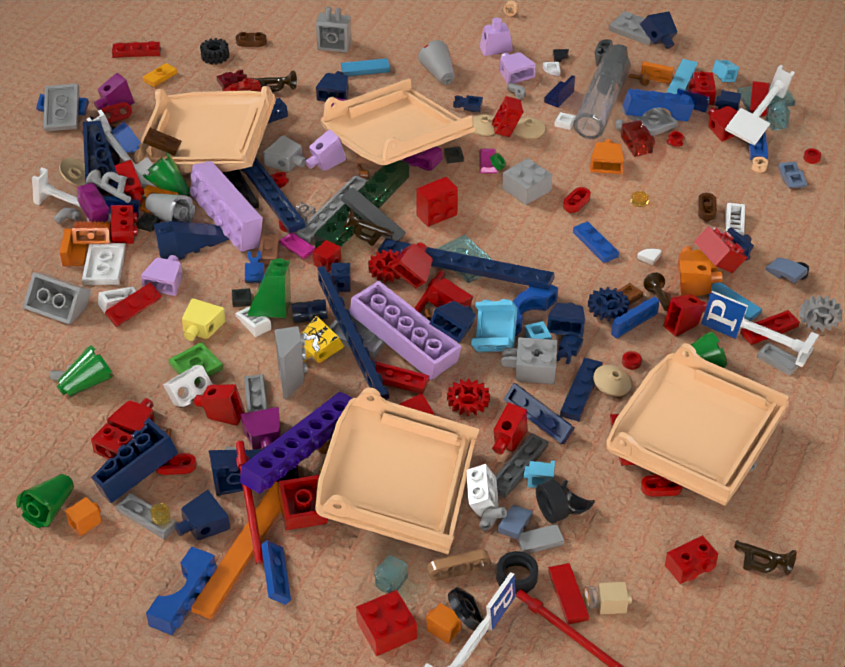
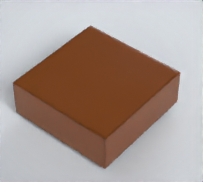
M631 283L617 290V292L623 291V296H628L629 305L643 297V292Z

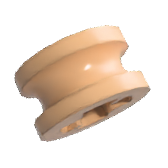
M512 0L508 1L503 7L504 13L508 16L515 15L518 11V4Z
M755 157L753 159L751 167L753 171L763 173L767 170L768 160L766 158Z

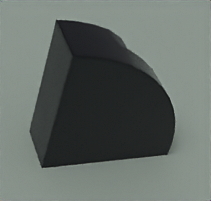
M553 49L554 62H562V59L567 58L569 49Z

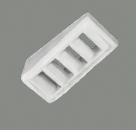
M727 203L725 211L726 231L731 227L739 228L740 230H734L744 236L745 204Z
M134 287L99 292L98 305L105 314L107 309L136 292Z
M250 306L235 313L236 317L254 337L271 330V321L268 317L248 316Z

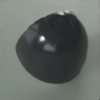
M564 480L561 487L568 501L569 514L579 515L589 510L594 505L595 500H586L578 497L566 487L568 481Z

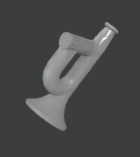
M93 170L87 176L85 185L94 183L96 187L104 189L126 203L131 201V197L124 194L127 177L120 176L115 172H107L101 179V172L99 170ZM113 179L118 182V189L109 185L108 181Z

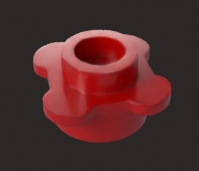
M673 131L668 135L667 144L682 146V141L685 140V137L681 132Z
M277 172L270 175L279 188L284 187L289 182L285 172Z

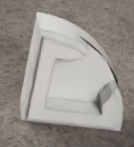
M543 62L545 72L560 76L559 62Z
M645 249L637 254V259L654 265L662 256V250Z

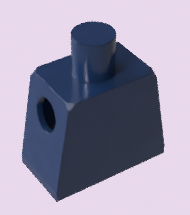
M669 11L648 15L640 23V26L654 44L663 43L666 49L674 46L672 38L677 34V29Z
M337 71L335 74L326 73L316 86L317 101L326 102L330 97L347 100L349 89L348 76L344 75L341 71Z
M452 301L435 308L429 324L460 343L471 329L476 315L470 306H462L458 302Z
M571 302L566 304L556 303L548 315L547 329L549 333L583 337L585 324L583 306L575 305Z
M206 490L183 506L181 509L183 521L175 524V529L179 536L191 532L196 540H202L230 529L227 513L209 490Z

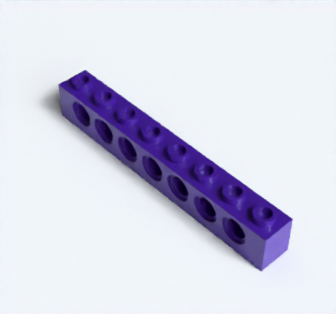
M338 392L242 465L240 483L259 494L267 488H271L277 480L283 478L292 468H296L301 461L308 458L316 449H320L329 439H332L339 417L349 400L353 398L342 392Z

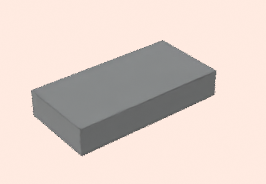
M769 342L757 354V358L789 376L799 367V365L795 364L796 357Z
M557 524L522 532L517 540L521 551L527 554L564 545V539Z

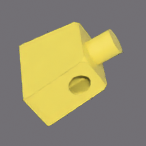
M192 298L182 317L184 337L189 341H193L196 336L203 339L211 337L226 322L224 308Z

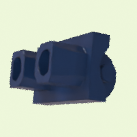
M732 227L729 228L727 232L733 236L734 239L732 241L735 244L738 243L745 250L743 253L748 257L745 261L750 260V252L754 247L751 243V236L748 234L742 236Z
M325 299L295 302L292 304L294 323L306 321L311 323L316 316L320 319H328Z

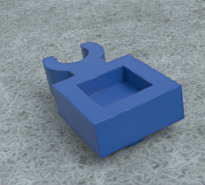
M248 251L247 257L250 263H245V283H260L264 276V263H259L262 259L261 252L258 251V256L253 258L251 257V251Z

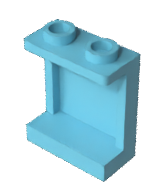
M502 299L494 302L491 300L476 302L475 307L478 309L476 338H472L471 346L476 352H502L504 348H514L517 307L513 301Z

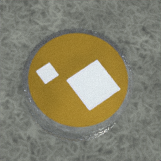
M585 586L583 597L586 608H597L599 597L596 587Z

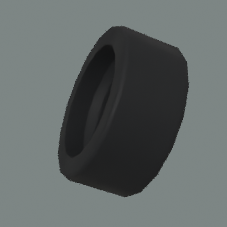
M550 480L536 487V498L539 508L548 522L555 523L569 516V505L566 495L557 481Z
M513 551L503 555L497 563L496 580L498 585L501 586L507 578L504 570L511 566H522L530 572V576L526 579L515 580L516 594L519 590H523L525 593L531 591L535 587L538 578V564L531 555L520 551Z

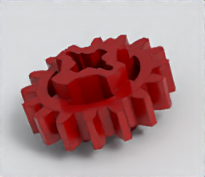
M391 249L389 252L382 250L381 254L375 252L376 256L371 255V260H368V270L372 278L377 277V281L384 279L385 283L387 280L394 282L395 278L401 280V277L390 268L391 264L398 257L399 251L393 253Z
M470 378L467 379V382L460 379L459 384L453 382V387L448 388V406L452 407L453 412L459 410V415L465 412L467 416L470 413L476 416L477 411L484 412V407L488 408L489 388H485L484 383L478 384L477 379L474 382H471Z

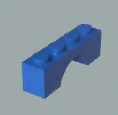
M628 89L623 103L626 115L642 117L648 110L660 107L669 110L671 116L679 121H689L694 108L693 100L689 95L643 91L640 89Z
M125 122L111 131L126 153H133L140 148L138 145L141 142Z
M551 284L550 288L546 290L529 286V288L521 292L513 300L517 307L515 336L522 331L523 317L521 315L529 310H548L557 302L558 287Z
M191 546L180 562L183 577L187 580L181 590L172 595L157 596L146 612L150 627L173 635L175 630L181 627L185 615L188 611H191L195 600L217 569L215 555Z

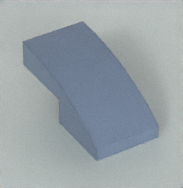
M796 161L779 163V172L789 188L807 186L803 171H799Z
M777 258L766 267V271L779 279L784 276L794 284L807 274L806 267L785 258Z
M513 505L508 510L507 516L502 519L498 527V533L518 540L523 529H526L531 520L533 511Z

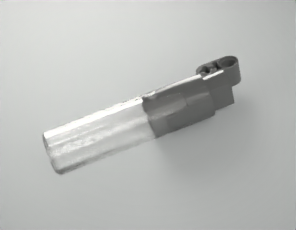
M610 39L601 40L595 49L597 70L573 123L578 135L586 139H596L604 132L631 66L627 47L620 44L613 45Z

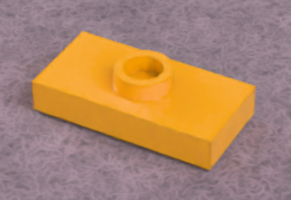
M165 63L142 77L143 82L156 87L176 75L177 68Z

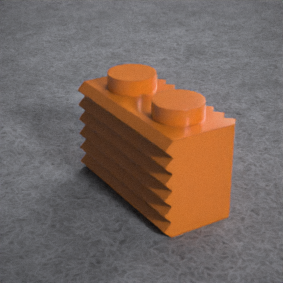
M76 221L72 228L73 244H110L112 239L111 222L91 221L89 223L88 221H80L78 223Z

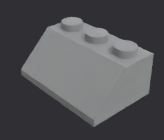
M33 272L22 308L71 325L86 309L92 290L47 274Z
M298 326L275 329L278 370L284 399L289 398L304 382V373H307L306 361L303 362V360H306L305 348H302V346H305L304 334H300Z

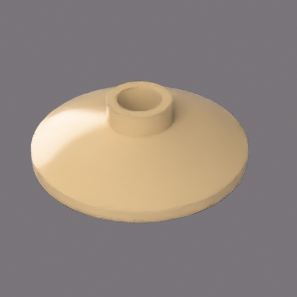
M488 114L474 116L472 120L475 132L473 133L480 136L494 135L492 120L495 116Z
M521 118L513 133L523 139H536L545 133V125L536 118Z
M74 158L62 160L59 170L63 178L75 186L85 185L84 163Z
M602 365L595 370L593 375L596 386L610 396H624L630 391L632 386L628 374L613 365Z

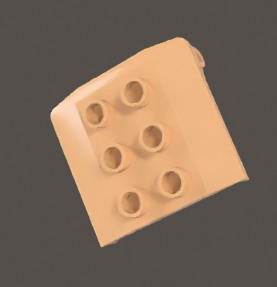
M409 78L345 101L330 97L326 100L324 116L321 118L322 126L327 131L330 129L343 144L360 156L379 165L391 164L475 132L472 116L461 119L413 90L411 79Z
M263 86L261 92H190L168 96L163 89H157L155 92L156 106L140 141V148L135 152L134 163L138 164L147 157L153 164L161 157L163 159L167 158L166 152L143 143L149 128H152L182 141L176 155H171L182 175L191 173L193 165L212 161L222 173L252 167L276 101L275 95L269 86Z
M684 343L676 353L667 355L646 376L616 418L606 441V448L609 452L725 506L739 488L774 432L788 406L789 396L704 360L696 353L693 346Z
M374 388L364 389L357 398L349 400L336 423L318 480L315 506L317 514L328 519L448 554L454 538L453 533L465 487L467 470L470 466L479 429L389 402L382 398L380 392Z

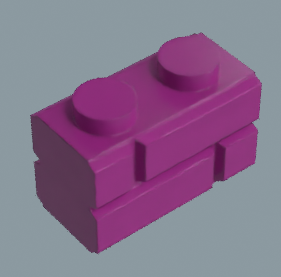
M89 183L79 186L77 188V201L87 218H89V221H108L109 207L95 184Z

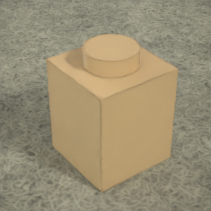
M626 582L599 583L597 599L600 615L627 613L628 604L632 603L631 591H627Z

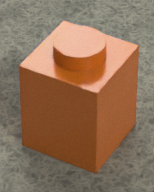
M87 497L65 510L68 524L80 536L102 522L100 507L96 502L92 503Z
M439 603L435 609L432 608L426 616L427 631L447 644L462 630V621L453 610L442 603Z

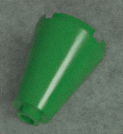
M170 153L165 154L167 156L166 159L161 157L148 169V175L143 174L146 180L160 189L176 192L178 195L190 196V188Z
M713 332L706 333L691 344L696 353L704 360L722 368L727 366L723 347L719 348L717 343L720 341Z
M92 345L87 347L57 380L59 385L56 387L63 396L67 394L70 397L114 377L102 356L94 353L96 349Z
M59 474L22 491L16 498L17 509L21 507L23 519L36 528L49 526L73 491V480L67 475Z

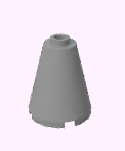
M440 40L429 42V46L421 48L418 53V59L441 84L448 85L455 78L448 46Z
M152 193L145 201L146 208L164 222L178 221L191 223L195 213V205L192 204V198L186 195Z

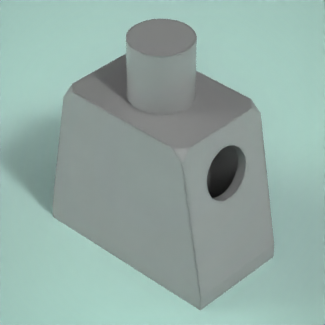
M284 135L263 152L264 165L289 172L296 165L300 167L306 165L305 160L307 159L303 157L301 145Z

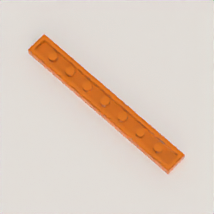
M277 481L268 490L255 510L261 542L281 513ZM247 522L192 605L191 610L193 613L212 619L254 555L249 522Z

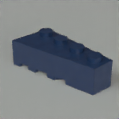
M263 449L245 450L246 456L250 460ZM209 450L216 496L242 492L240 468L237 467L236 458L238 457L237 450ZM292 468L277 482L299 478L298 468Z

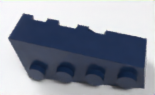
M101 121L83 122L85 182L87 176L93 170L101 172V179L107 172L117 173ZM110 179L108 181L109 185L118 189V182ZM97 187V189L99 190L100 194H108V193H109V192L105 191L104 189H102V188H100V187Z
M150 418L144 422L145 426L140 431L136 430L131 435L133 439L126 446L122 445L118 449V454L114 458H109L91 477L100 493L110 503H113L178 454L170 436Z

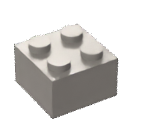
M529 158L503 172L502 189L525 205L551 191L552 174Z

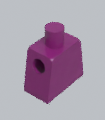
M119 73L114 74L98 88L100 99L95 101L94 105L98 110H101L104 107L121 102H126L129 105L134 104L135 102L126 79Z
M279 407L240 414L242 429L252 449H265L281 436Z

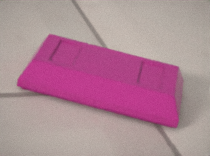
M495 149L479 150L480 173H497V169L490 160V157L496 153Z
M290 233L279 240L282 246L303 260L312 255L313 251L317 249L294 233Z

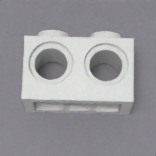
M195 365L163 384L172 403L175 406L182 407L193 402L192 399L196 395H203L207 386L213 385L202 365ZM197 377H199L201 381L198 387H196L194 384V381ZM182 387L184 394L182 397H179L178 389Z
M486 464L468 469L469 505L479 517H482L485 510L499 508L496 476Z

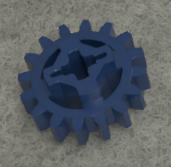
M609 287L606 290L599 288V292L594 290L588 299L589 312H594V317L600 316V320L607 318V321H610V318L620 317L628 312V296H623V291L617 292V288L610 290Z

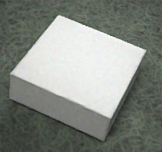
M560 112L555 120V126L570 130L576 121V116Z

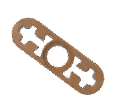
M477 550L434 560L428 564L427 570L430 578L438 581L485 570L491 565V560L486 550Z

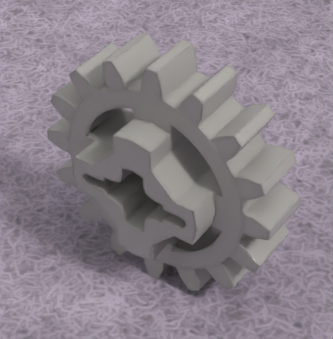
M818 295V298L815 299L811 296L810 301L805 299L804 304H801L799 317L802 318V323H806L807 328L813 326V330L820 328L821 331H824V328L831 330V326L837 327L838 322H841L843 310L840 303L836 304V299L829 300V296L822 298L821 295Z

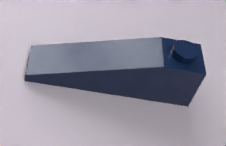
M178 221L154 224L159 255L163 259H168L170 255H174L181 260L188 253L200 252V248L205 246L212 247L230 240L224 235L220 226L213 224Z

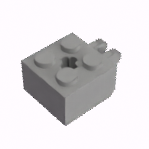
M326 7V13H320L316 21L317 50L348 53L352 43L351 16L341 15L340 8H336L335 14H331V7Z
M518 337V348L502 349L503 358L501 359V365L516 368L515 379L519 382L555 384L557 340Z

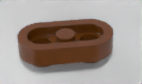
M240 32L235 37L236 44L241 47H262L267 44V37L262 32Z
M702 193L698 198V216L704 221L714 220L717 213L716 197L711 193Z

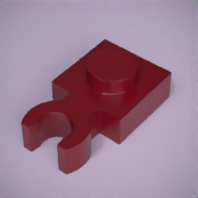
M238 70L234 74L226 72L217 76V82L225 89L231 84L243 81V79L247 78V74H243V70Z

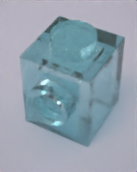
M784 102L768 105L765 121L770 123L769 127L772 131L787 128L791 112Z
M388 555L384 562L379 564L374 571L375 586L382 592L398 591L408 578V564Z

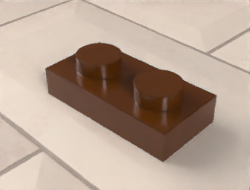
M149 128L143 141L144 144L170 153L173 156L176 155L182 142L152 128Z

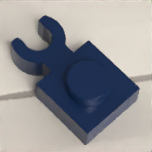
M456 95L453 107H464V110L480 112L483 97L467 95L466 98Z
M564 335L559 344L557 361L565 357L567 358L566 364H570L572 355H578L584 339L573 335Z

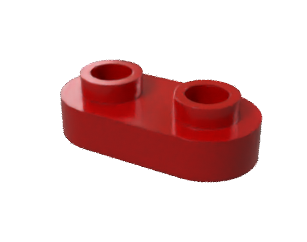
M126 102L101 109L104 114L108 113L110 115V118L107 119L109 124L128 119L132 114V108ZM124 109L126 114H122L120 110Z
M585 187L574 189L564 199L563 209L569 213L578 212L590 201V190Z
M190 453L177 454L159 467L156 472L161 475L189 474L197 467L196 458Z
M660 475L645 476L641 482L642 493L650 497L676 496L683 489V486Z

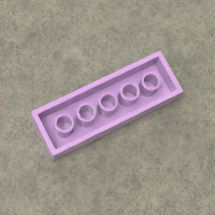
M212 161L193 165L190 187L191 196L195 198L199 206L206 211L215 224L220 226L224 235L231 240L232 244L240 252L258 248L263 218Z
M380 281L352 297L350 315L419 371L429 375L430 380H433L458 362L461 345L430 325V321Z

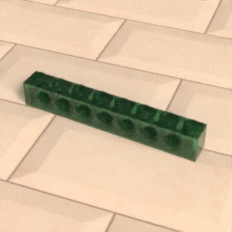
M399 160L383 165L364 183L358 192L379 209L409 178V163ZM344 204L315 232V248H318L326 240L342 247L355 234V226H349L344 229L350 207ZM354 212V214H355L359 219L364 220V219H362L357 213Z

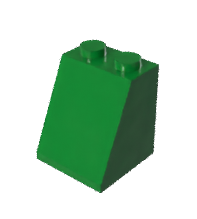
M281 258L270 261L253 297L248 316L286 318L291 303L290 261H285Z

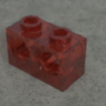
M641 120L622 124L621 139L634 157L653 153L655 139Z

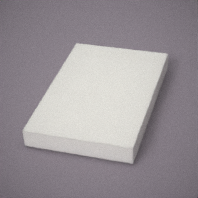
M126 243L89 244L82 276V285H119L126 253Z

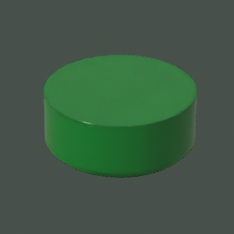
M495 153L490 157L492 165L500 171L506 167V162L499 153Z

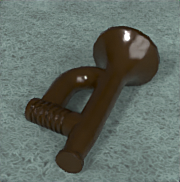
M294 70L285 77L252 78L259 80L261 90L267 84H277L269 86L272 92L282 90L285 84L290 86L292 90H295L297 86V76Z
M352 208L344 225V229L349 226H355V235L359 239L367 241L371 246L382 235L392 238L394 231L392 232L381 226L359 219L354 214ZM365 228L375 233L371 236L363 233L361 229Z
M651 273L645 277L643 285L648 292L656 293L664 311H668L670 300L662 290L665 285V278L661 273Z
M736 540L734 545L735 549L738 548L745 552L744 570L753 569L768 573L775 570L777 564H779L783 568L785 575H789L796 561V550L786 554H778L739 542L738 540ZM756 555L769 560V562L767 564H763L754 561L753 556Z

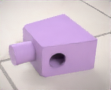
M494 18L492 25H486L483 28L480 49L484 56L513 51L510 31L506 23H502L500 18Z
M505 52L502 54L500 72L507 85L510 82L515 84L535 77L536 64L522 53L518 52L510 55Z
M329 129L310 145L309 149L312 156L305 160V163L310 169L317 165L320 169L326 171L346 161L340 138Z
M170 255L168 259L156 258L141 274L142 286L144 287L151 282L159 293L176 296L182 279L181 263L174 255Z

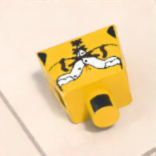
M317 316L301 333L304 334L305 346H302V348H305L306 360L312 357L317 363H321L344 347L340 338Z

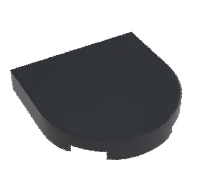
M458 587L448 593V600L455 614L468 628L475 631L484 618L474 596Z

